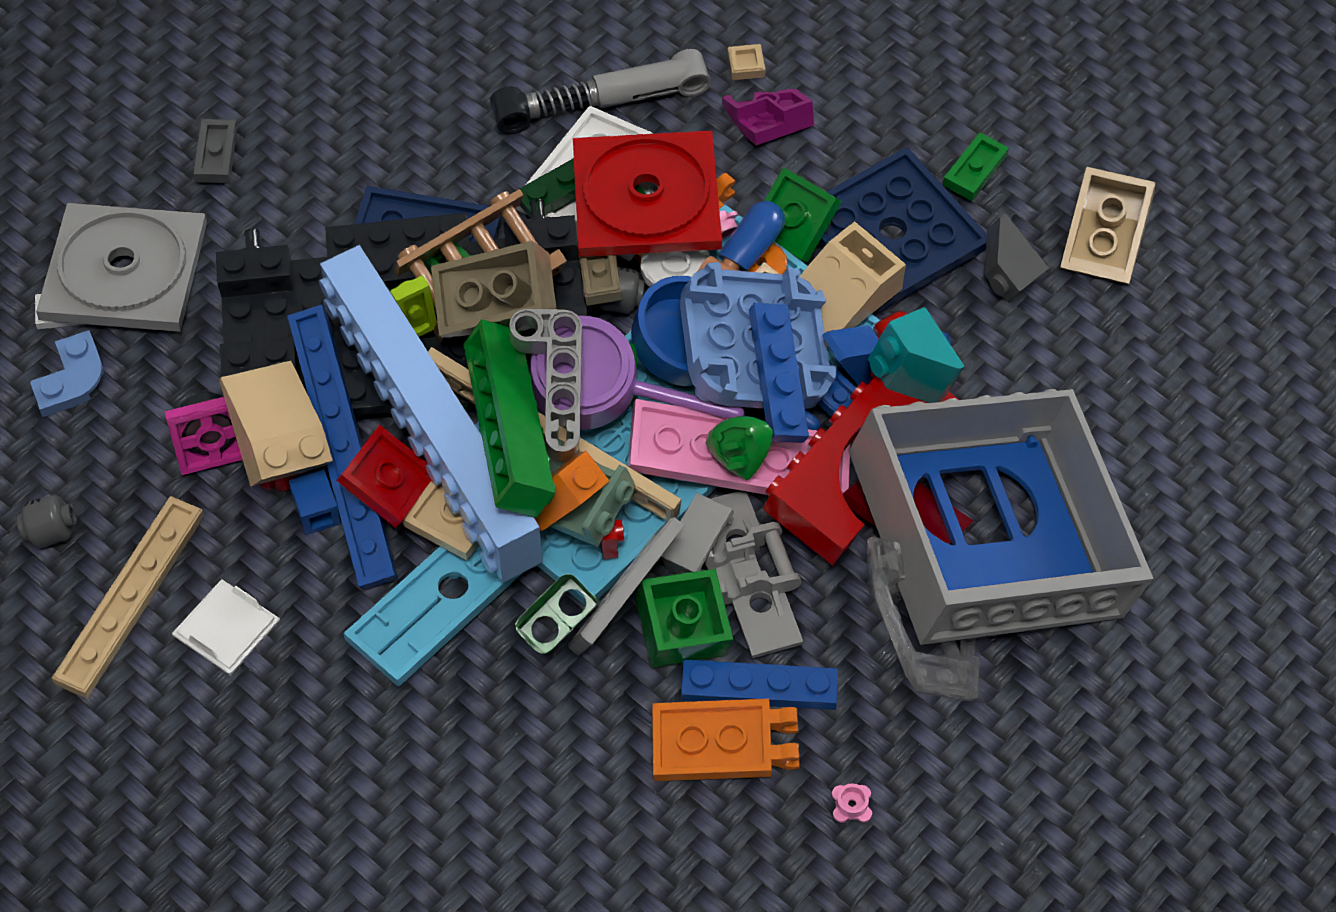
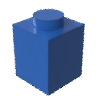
M324 469L317 472H305L297 478L288 480L292 499L305 535L341 524L338 506Z

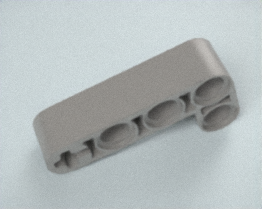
M522 309L511 317L509 324L510 341L514 349L519 352L547 354L545 447L551 459L561 463L566 462L578 453L580 440L581 320L577 314L569 310ZM522 326H531L536 330V333L532 336L524 337L518 334L517 330ZM565 326L571 328L574 334L563 338L556 335L555 331ZM566 362L572 365L574 369L567 374H561L554 367L558 363ZM566 398L572 402L573 406L568 410H558L554 407L553 403L557 399ZM559 426H566V446L558 445Z

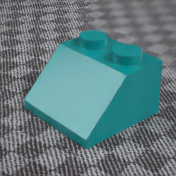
M925 307L890 321L868 357L872 372L881 379L887 389L928 403L942 402L965 367Z

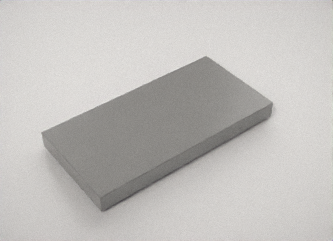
M675 517L670 518L654 533L569 642L568 648L579 656L594 643L684 527L683 523Z

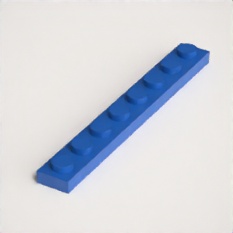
M321 304L288 315L308 396L323 426L333 460L327 464L358 585L362 590L396 580L398 575L382 517L336 481L363 445L326 309Z

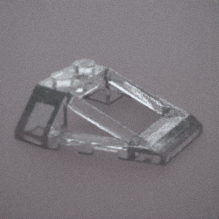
M876 537L867 539V563L872 593L906 678L917 693L969 702L978 698L980 658L975 656V642L979 637L961 639L960 651L955 640L939 642L946 657L916 652L902 624L897 606H894L892 598L903 600L898 582L906 579L900 543Z

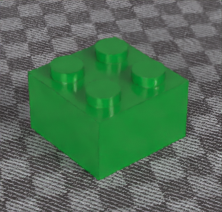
M716 569L643 579L640 582L635 599L651 668L683 663V660H705L726 656L733 641V636Z

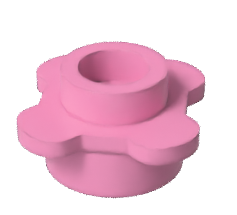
M726 210L720 211L722 239L732 235L738 227L734 220L738 216L737 211L728 214Z
M847 784L844 786L838 785L833 789L832 797L836 800L833 817L837 822L844 823L847 820H859L865 823L871 819L872 810L868 807L871 791L867 786ZM854 801L856 805L851 807L848 803Z

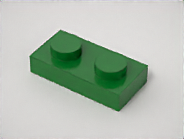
M979 132L944 176L943 186L973 201L1006 159L1009 147Z

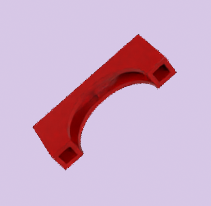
M873 372L870 374L873 380L868 385L862 381L851 394L849 399L853 402L848 408L842 404L829 419V422L832 424L827 431L821 427L808 443L811 449L806 455L800 451L792 459L786 468L790 471L784 479L778 475L765 491L769 498L762 509L831 565H834L853 543L865 525L851 511L841 490L839 466L843 451L854 442L871 409L881 405L893 407L910 405L915 402L928 403L887 389L881 379L876 377ZM948 392L943 401L958 398Z

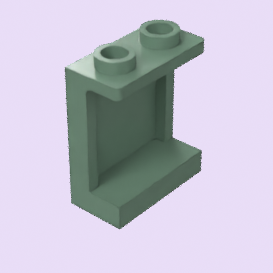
M558 439L559 446H566L562 440ZM549 457L551 473L565 462H557ZM596 463L609 479V482L580 506L550 525V527L598 547L603 537L611 532L615 517L623 504H627L630 501L634 492L635 483L627 468L621 465L616 470H612Z

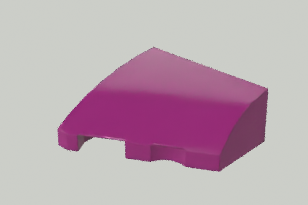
M786 89L777 92L754 93L753 101L736 102L732 99V95L722 97V105L735 125L755 145L814 126L813 101L797 89Z

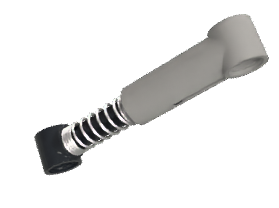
M686 49L675 54L671 60L592 76V81H586V85L583 82H580L577 87L575 84H571L570 88L563 85L561 90L554 87L552 92L545 89L543 94H540L538 91L526 94L518 87L506 86L496 90L491 95L490 103L499 131L504 134H516L525 130L530 125L531 119L539 118L542 113L547 117V112L553 111L556 115L557 110H563L565 113L566 108H572L574 111V107L580 106L583 109V105L586 104L592 107L597 105L599 109L679 92L687 97L697 96L704 93L710 87L711 79L701 52L695 49Z

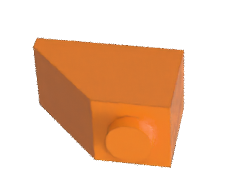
M587 451L576 454L551 473L555 483L554 498L551 503L543 508L537 518H534L540 527V532L580 506L609 482V479Z

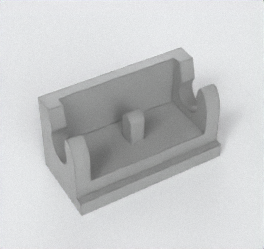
M696 493L680 521L684 524V527L660 556L666 569L677 574L701 571L703 563L725 525L732 523L734 519L732 517L734 514L733 509Z

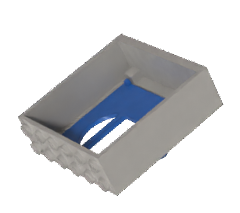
M1048 389L1043 392L1029 394L1016 392L1008 396L997 397L984 395L976 399L966 400L952 398L943 402H915L910 405L893 407L881 405L871 409L849 449L850 457L920 645L1124 618L1154 579L1073 389L1060 391ZM982 470L1010 541L968 545L940 474ZM997 470L1006 473L1019 482L1033 501L1036 523L1033 532L1028 537L1022 534ZM923 477L927 478L952 545L935 537L922 523L913 499L915 485Z

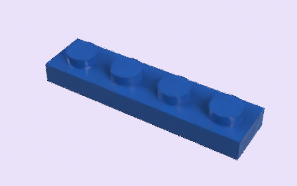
M753 303L749 309L765 419L766 423L773 430L772 442L804 443L809 437L788 305Z
M683 660L681 701L769 699L770 706L836 710L838 668Z

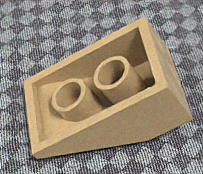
M1086 167L1060 269L1129 285L1153 201L1155 182Z
M291 361L219 379L251 487L320 469L333 461L323 426Z

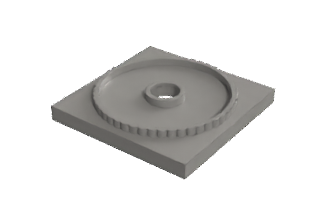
M67 203L36 310L38 320L181 332L207 225L206 214ZM125 255L134 258L133 262L126 267L118 268L110 265V262L118 256Z

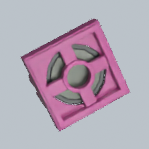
M212 392L198 393L185 400L180 408L164 411L181 475L243 460L225 398L220 394Z

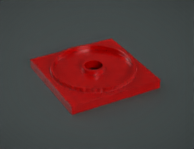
M712 131L573 138L579 257L722 249ZM642 182H651L659 187L651 194H641L634 189L636 185Z

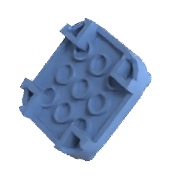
M720 262L707 263L703 269L694 273L682 290L680 310L688 372L692 384L695 386L696 396L704 402L712 401L713 403L725 406L764 408L749 309L753 303L785 304L789 308L804 408L815 407L836 379V366H829L826 341L822 336L824 334L821 308L826 303L822 289L816 291L808 281L799 276L801 270L789 267L783 274L721 270Z

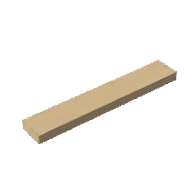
M172 496L168 498L52 677L55 685L88 699L204 518L202 509Z

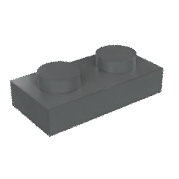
M201 119L193 173L195 182L230 183L237 135L236 120Z

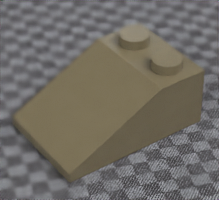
M534 241L431 266L440 337L470 335L481 319L509 327L511 317L522 309H556L549 252ZM522 326L518 330L523 331L532 329L533 327Z

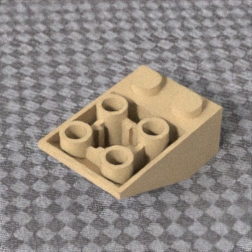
M855 221L830 240L800 275L816 291L821 289L826 300V303L821 308L824 333L831 330L856 327L902 290L906 264Z

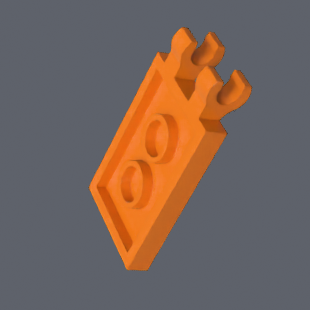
M769 699L653 703L654 781L772 777V766L786 770L799 769L798 743L771 745V730L784 734L798 733L797 708L770 709Z

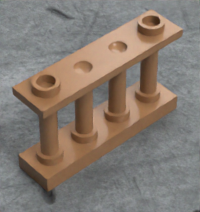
M520 189L512 194H509L508 191L502 192L490 201L491 206L419 248L416 245L406 248L398 255L399 260L396 261L395 273L399 277L411 270L415 278L423 275L430 285L433 305L436 308L432 275L424 265V261L442 252L448 262L461 259L462 256L454 244L471 234L484 253L499 249L485 226L503 216L520 244L529 241L537 243L515 209L520 206L523 193ZM559 249L550 254L552 277L562 272L567 262ZM436 322L434 333L439 341L442 343L451 338L439 336L438 322Z

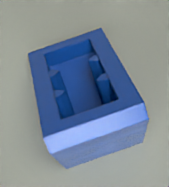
M870 325L831 330L822 335L856 384L859 385L863 381L868 385L872 379L870 376L872 370L868 357L879 340Z

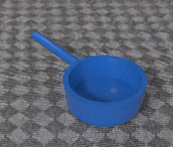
M672 276L657 281L644 293L632 323L631 339L635 345L639 360L651 373L669 383L691 386L693 384L688 372L680 310L681 293L691 277ZM805 409L808 429L818 430L820 427L819 420Z

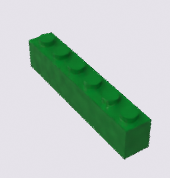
M481 319L465 341L464 349L495 507L537 518L543 508L553 500L555 483L551 475L549 456L546 452L543 428L539 420L537 401L534 397L531 383L532 377L529 373L526 353L519 352L512 346L509 327Z

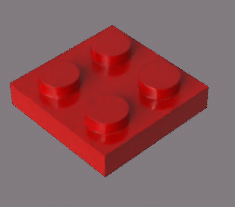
M379 425L336 481L396 528L419 499L422 492L431 482V479L426 470L428 463L421 457H417L410 448Z

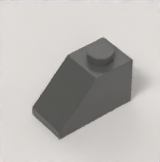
M1004 213L987 228L985 276L988 278L993 291L1008 302L1046 272L1049 267L1008 215Z

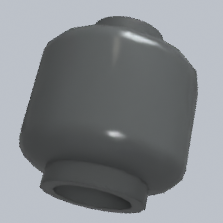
M617 267L623 300L597 305L602 311L630 314L633 312L634 307H639L643 296L644 280L639 279L636 270Z
M56 494L24 503L21 513L17 515V526L22 539L25 542L30 541L37 548L68 540L72 534V526L77 524V516L71 503L66 504Z

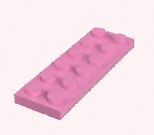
M636 399L632 408L628 467L638 473L767 495L765 493L766 489L778 475L784 479L790 471L786 468L798 452L801 451L806 455L811 449L808 443L817 431L808 429L809 437L804 443L772 442L760 468L751 479L745 480L724 467L712 455L705 443L708 432L727 418L684 407ZM850 445L843 451L840 460L839 481L842 493L849 489Z

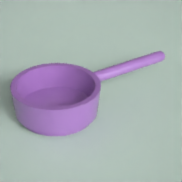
M578 316L582 325L580 430L598 428L617 419L630 405L634 395L727 419L744 416V410L741 407L725 406L713 403L712 401L704 402L696 395L637 381L638 375L634 354L628 340L621 331L602 319L591 316ZM564 326L556 329L555 333L559 337L567 338L572 336L574 331ZM531 354L528 369L532 377L531 383L534 397L537 401V408L545 415L547 354ZM566 362L558 363L554 367L561 374H567L574 369L572 365ZM566 398L557 399L553 403L554 407L558 410H568L573 406L572 402Z

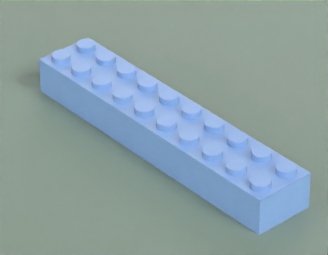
M358 245L320 263L323 279L319 280V285L326 297L323 300V304L332 320L338 318L342 325L339 327L346 344L349 347L355 345L359 352L356 356L361 368L366 374L371 372L376 379L373 383L382 401L388 399L393 406L391 414L400 429L406 427L411 435L408 437V440L417 457L424 456L428 463L426 470L435 486L441 484L446 491L444 499L452 514L459 512L460 516H462L464 523H462L464 533L471 544L475 542L479 544L483 551L480 553V556L488 572L492 573L495 571L502 583L542 563L539 525L531 516L495 507L481 434L361 246Z

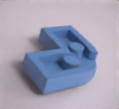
M90 330L55 341L65 370L30 381L42 417L85 403L90 399L89 393L96 388L101 377H104L103 366Z

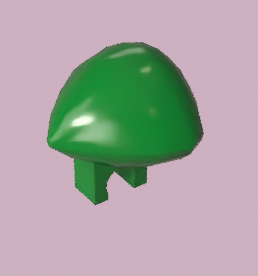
M737 416L728 418L708 432L705 443L712 455L724 467L735 475L749 480L757 472L767 456L772 443L773 430L763 420L749 416Z

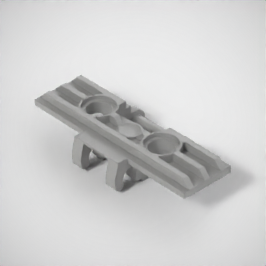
M741 490L711 498L733 509L734 514L732 517L734 519L730 525H725L707 556L705 564L708 570L716 569L724 604L732 603L751 657L756 658L803 645L802 636L785 592L798 588L802 581L799 574L794 573L780 537L782 533L780 524L778 522H770L759 525L746 491ZM738 534L743 536L739 538H733L731 539V541L726 542L728 537L732 535ZM765 542L768 545L779 576L770 578L765 570H760L755 551L760 550V546H764ZM756 598H765L771 603V608L766 612L760 613L754 611L750 603Z

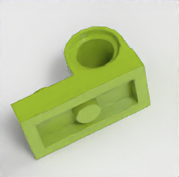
M423 275L413 280L405 281L398 287L390 290L392 297L418 337L434 330L437 320L430 285Z

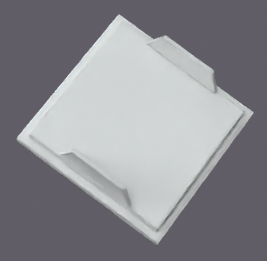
M221 579L176 628L172 636L231 676L277 625L280 618L259 605L255 598L237 586L233 587Z

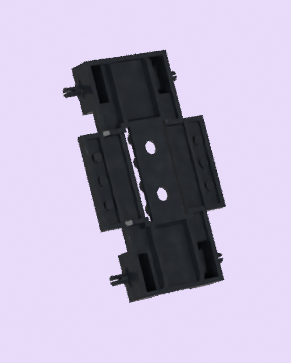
M533 199L529 203L531 218L523 220L538 245L549 252V255L559 249L567 260L563 271L552 277L556 309L569 310L578 316H587L579 262L575 215L546 217L544 200L538 199L539 211H537L536 200ZM467 213L325 227L327 257L291 260L288 245L260 247V231L252 228L251 236L250 228L245 230L246 248L216 252L217 284L222 298L224 344H220L221 376L225 377L291 361L304 389L307 390L287 316L321 304L324 306L323 300L326 297L319 285V280L323 279L320 263L360 245L387 288H396L405 281L415 279L411 270L399 277L394 270L396 261L399 260L398 255L412 245H416L419 248L467 220ZM503 222L505 238L493 239L498 248L501 249L520 244L507 222ZM469 236L457 242L470 256L484 253L477 241L470 242ZM445 257L439 261L440 264L447 262ZM328 315L354 415L391 412L393 406L389 400L382 401L375 389L373 382L376 379L371 372L366 374L361 368L356 356L359 352L355 345L349 347L340 332L339 327L342 326L338 318L332 320ZM532 328L520 331L521 336L529 337L534 335L536 330ZM434 330L419 337L427 351L432 347L468 369L464 343L470 335L454 336L442 343L435 335ZM526 353L527 365L531 357L529 353ZM454 392L461 405L472 403Z

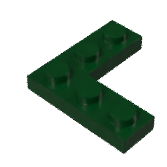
M574 158L519 188L523 193L520 206L530 218L531 209L529 203L533 199L536 200L537 211H539L538 199L544 200L545 215L576 199ZM639 185L634 187L637 192L646 194Z

